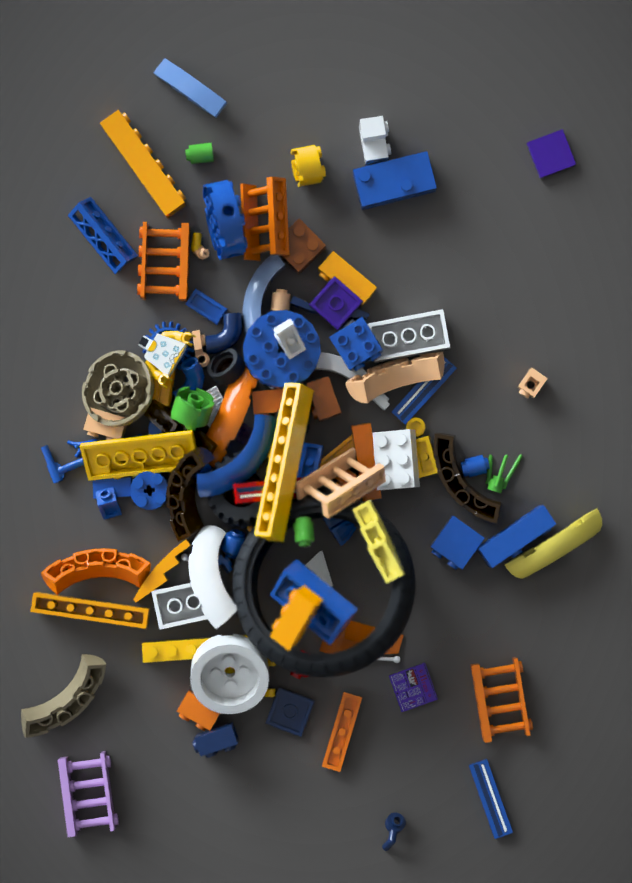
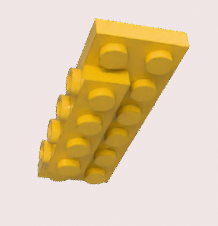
M193 430L81 443L79 446L88 481L108 478L121 479L126 476L136 477L146 471L152 473H171L184 455L197 448Z

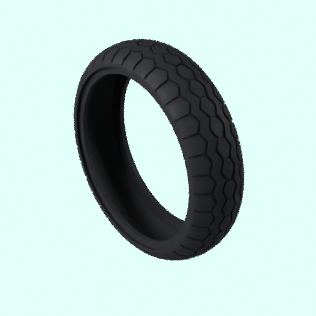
M310 495L305 496L301 500L297 498L292 499L286 531L294 527L296 518L310 517L311 520L327 518L323 515L322 502ZM357 500L330 518L349 521L361 527L352 509L364 502ZM378 510L376 511L390 537L404 575L392 580V591L388 608L375 630L360 643L336 653L312 654L293 648L287 650L270 637L273 631L266 623L261 612L257 583L261 564L275 541H268L255 536L256 525L250 531L241 546L234 567L232 583L233 600L237 607L238 619L247 637L269 660L297 674L311 677H336L350 674L369 666L382 657L398 640L407 625L414 604L416 588L415 571L409 549L401 534Z

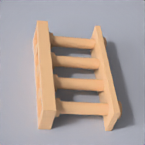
M352 447L295 483L297 499L301 500L307 495L314 497L322 502L323 515L329 519L386 482L385 466L378 463L371 469L356 461L355 448ZM352 467L362 474L355 478L345 471ZM338 476L348 483L340 487L331 480ZM324 485L332 490L333 493L325 496L316 489Z

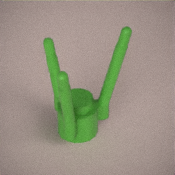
M520 454L505 480L502 478L508 455L504 456L498 476L493 475V478H491L493 456L489 455L490 469H488L485 482L488 484L487 489L502 493L503 489L506 490L507 484L523 455Z

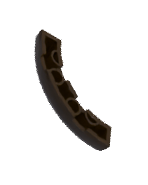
M435 433L434 458L439 477L448 493L461 507L476 517L497 523L502 502L492 500L480 494L464 478L455 454L456 435Z
M198 447L184 455L179 460L175 469L172 470L168 480L166 506L169 507L171 515L170 524L178 542L192 536L204 527L196 507L195 488L197 474H200L205 465L215 459L213 454L206 448Z

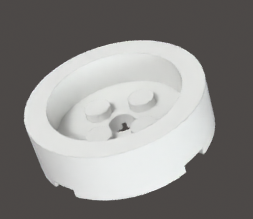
M238 634L212 637L205 641L193 656L190 676L193 693L201 704L212 711L222 714H237L247 711L257 705L267 691L269 684L267 657L253 645L248 637ZM232 667L235 669V673L226 674L225 669Z

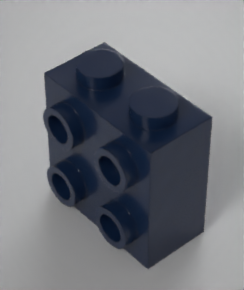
M230 722L196 734L195 740L192 743L195 752H199L200 757L205 755L206 758L217 755L219 750L224 749V752L235 749L239 738L234 723Z

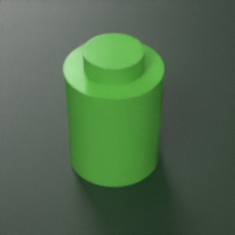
M212 143L189 145V149H185L186 159L191 161V164L214 162Z

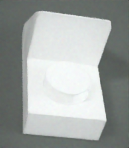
M290 319L273 329L275 338L289 359L306 350L294 323Z

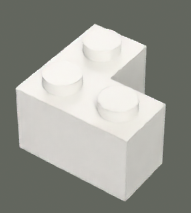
M383 116L360 119L359 130L365 165L388 161V155H391L390 143L386 144L385 139L389 132L388 122L384 121Z

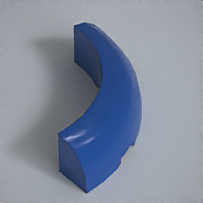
M255 414L253 431L243 451L226 466L212 472L197 474L200 498L223 494L234 488L233 484L244 483L255 474L267 458L274 440L276 430V418L274 416Z

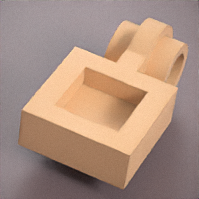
M200 330L192 331V334L196 336V338L193 337L195 357L198 360L202 356L205 357V362L200 364L202 367H206L210 362V358L207 353L203 352V346H206L205 334L201 335Z

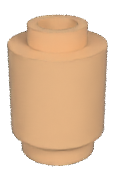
M276 289V292H272L270 311L290 310L291 294L287 293L288 290Z

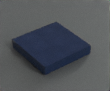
M279 687L265 724L302 737L315 700Z

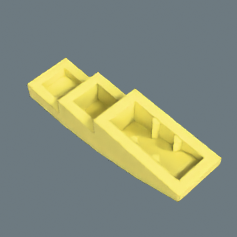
M369 500L353 508L352 511L361 525L360 530L369 545L367 549L386 583L404 575L397 553L372 501Z

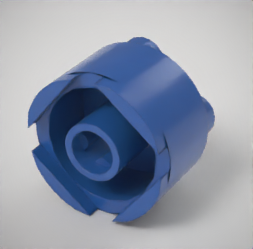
M142 472L131 483V498L142 509H159L166 503L168 481L159 473ZM150 485L151 488H155V491L152 492V496H150L149 493H146V490L149 488L148 486Z

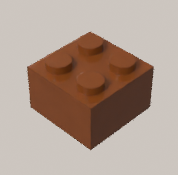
M300 218L288 228L290 255L281 256L298 275L326 249V245Z
M329 376L307 383V387L314 390L312 397L313 407H311L314 420L318 419L319 422L341 415Z

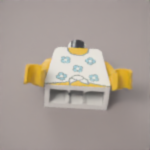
M164 331L161 335L157 334L154 340L146 336L141 338L138 346L147 350L144 356L146 364L152 372L153 378L164 388H167L165 385L167 380L173 381L171 375L187 349V345L193 346L189 340L191 337L196 338L195 335L189 332Z

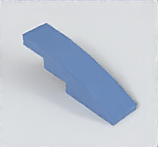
M166 58L154 71L156 77L169 84L190 102L215 118L227 105L224 99Z

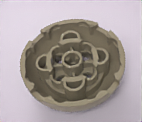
M117 350L104 354L91 365L86 381L82 385V400L86 411L94 420L103 425L121 427L135 422L147 411L152 402L155 387L152 372L142 358L131 352ZM91 408L126 418L115 421L106 420L91 411Z

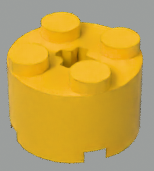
M310 145L291 149V155H294L295 160H291L295 181H300L297 186L302 187L321 183L323 177L326 176L324 165L320 163V158H322L320 146Z

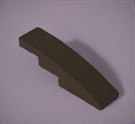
M155 399L152 400L149 408L144 413L162 433L189 431L185 425L171 419L172 409ZM198 428L193 430L197 448H206L213 454L218 445Z

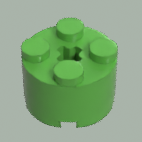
M187 386L182 387L177 392L170 417L185 425L188 430L204 427L209 422L214 407V398L211 394L200 388H196L195 391L190 390V387Z

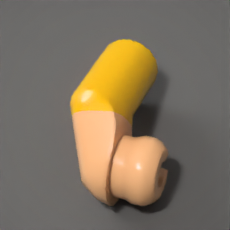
M193 233L191 251L197 258L205 260L209 257L210 252L201 244L202 234Z

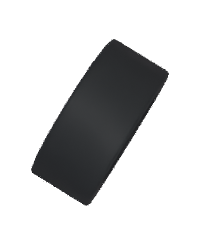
M229 348L213 356L208 364L207 372L218 385L226 386L234 383L242 375L245 363L236 350ZM232 362V364L225 371L221 372L224 366Z

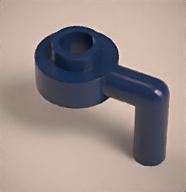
M391 813L385 820V827L390 832L388 840L382 845L385 851H388L395 844L397 833L401 832L406 825L405 818L400 813ZM394 819L398 820L399 824H396Z

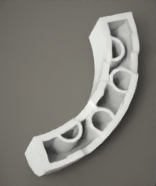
M206 525L199 530L193 540L192 554L189 556V575L194 595L199 597L203 605V613L217 629L237 611V607L225 590L218 567L219 547L226 532L215 525Z

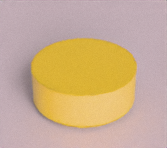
M412 418L407 422L406 429L415 430L416 437L424 433L425 423L420 418Z

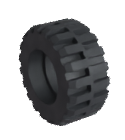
M236 452L234 456L229 457L227 455L223 457L224 460L221 463L218 461L214 465L215 469L210 470V472L226 466L240 453ZM266 460L253 474L259 481H265L269 464ZM225 492L220 495L206 497L212 511L225 524L228 523L235 528L239 526L241 529H247V526L254 527L256 525L261 501L254 502L247 507H236L227 500Z

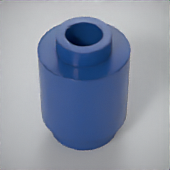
M483 455L466 458L460 462L464 477L486 474L487 469H490L488 459L484 458Z

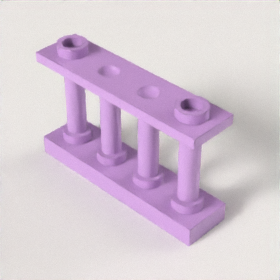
M106 751L100 753L101 759L80 762L68 761V756L58 759L68 837L76 836L80 828L109 824L110 831H114L116 825H119L118 814H114L108 767H111V759L109 755H106ZM102 766L103 778L77 782L71 780L70 773L73 770ZM104 786L106 797L82 801L73 799V792L76 789ZM107 805L108 817L86 820L76 819L75 811H78V809Z

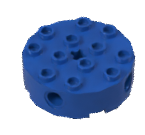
M224 180L203 185V199L207 207L204 208L214 250H217L218 259L222 260L244 255L246 248H248L246 237L243 235L245 219L244 215L239 213L240 199L238 195L234 194L232 181Z
M288 310L270 311L257 318L248 329L243 344L244 363L250 374L261 384L277 389L284 388L285 383L304 382L317 367L321 354L320 339L312 323L301 314ZM289 319L294 323L306 350L291 359L287 357L286 353L277 352L280 344L275 338L273 330Z

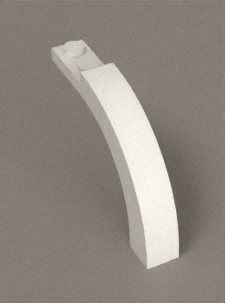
M321 352L317 367L314 369L331 371L347 379H351L355 375L363 376L367 374L363 369L357 372L355 370L350 371L341 356ZM384 393L373 399L383 411L390 405L387 402L389 398Z

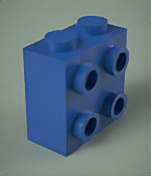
M363 317L329 337L350 371L355 370L357 372L365 367L364 363L370 359L372 362L377 360L384 351Z
M451 516L430 547L433 549L431 553L440 559L442 556L449 560L447 564L453 569H463L485 538L455 516Z

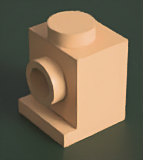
M530 368L517 387L520 389L519 393L527 399L529 397L534 398L548 378L534 368ZM528 382H532L534 384V387L532 389L527 387Z

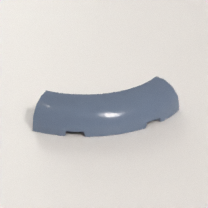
M270 255L255 271L248 284L242 309L245 335L256 319L261 317L262 303L268 286L285 269V264L278 255Z

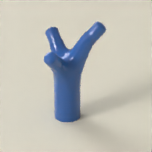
M92 439L84 442H73L68 440L67 444L74 446L75 449L78 448L75 457H79V455L81 454L79 447L80 444L87 442H95L97 441V439Z

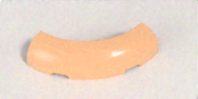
M443 352L425 353L412 360L404 357L382 363L367 369V374L363 376L355 375L346 382L347 390L355 400L368 404L379 395L402 386L441 380L444 373Z

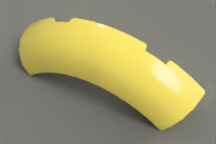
M596 508L583 515L560 532L516 556L506 563L505 567L513 576L523 579L560 559L591 539L601 530L602 517L599 510Z

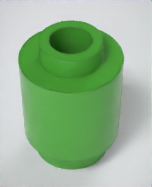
M310 517L295 519L294 538L295 543L299 544V547L311 546V543L315 541L314 526Z

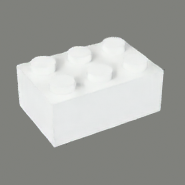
M406 429L372 433L375 465L380 463L385 466L386 482L378 486L377 490L420 487L415 430Z
M191 583L151 591L159 629L208 619L202 611L203 605L199 597L194 595Z

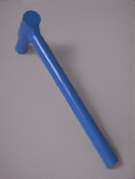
M140 433V434L135 435V436H133V437L142 436V434ZM48 445L41 447L54 484L64 480V473L84 465L83 458L61 466L54 461Z

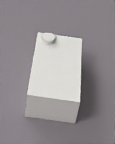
M443 309L368 323L384 350L381 353L382 356L374 361L375 363L450 349Z

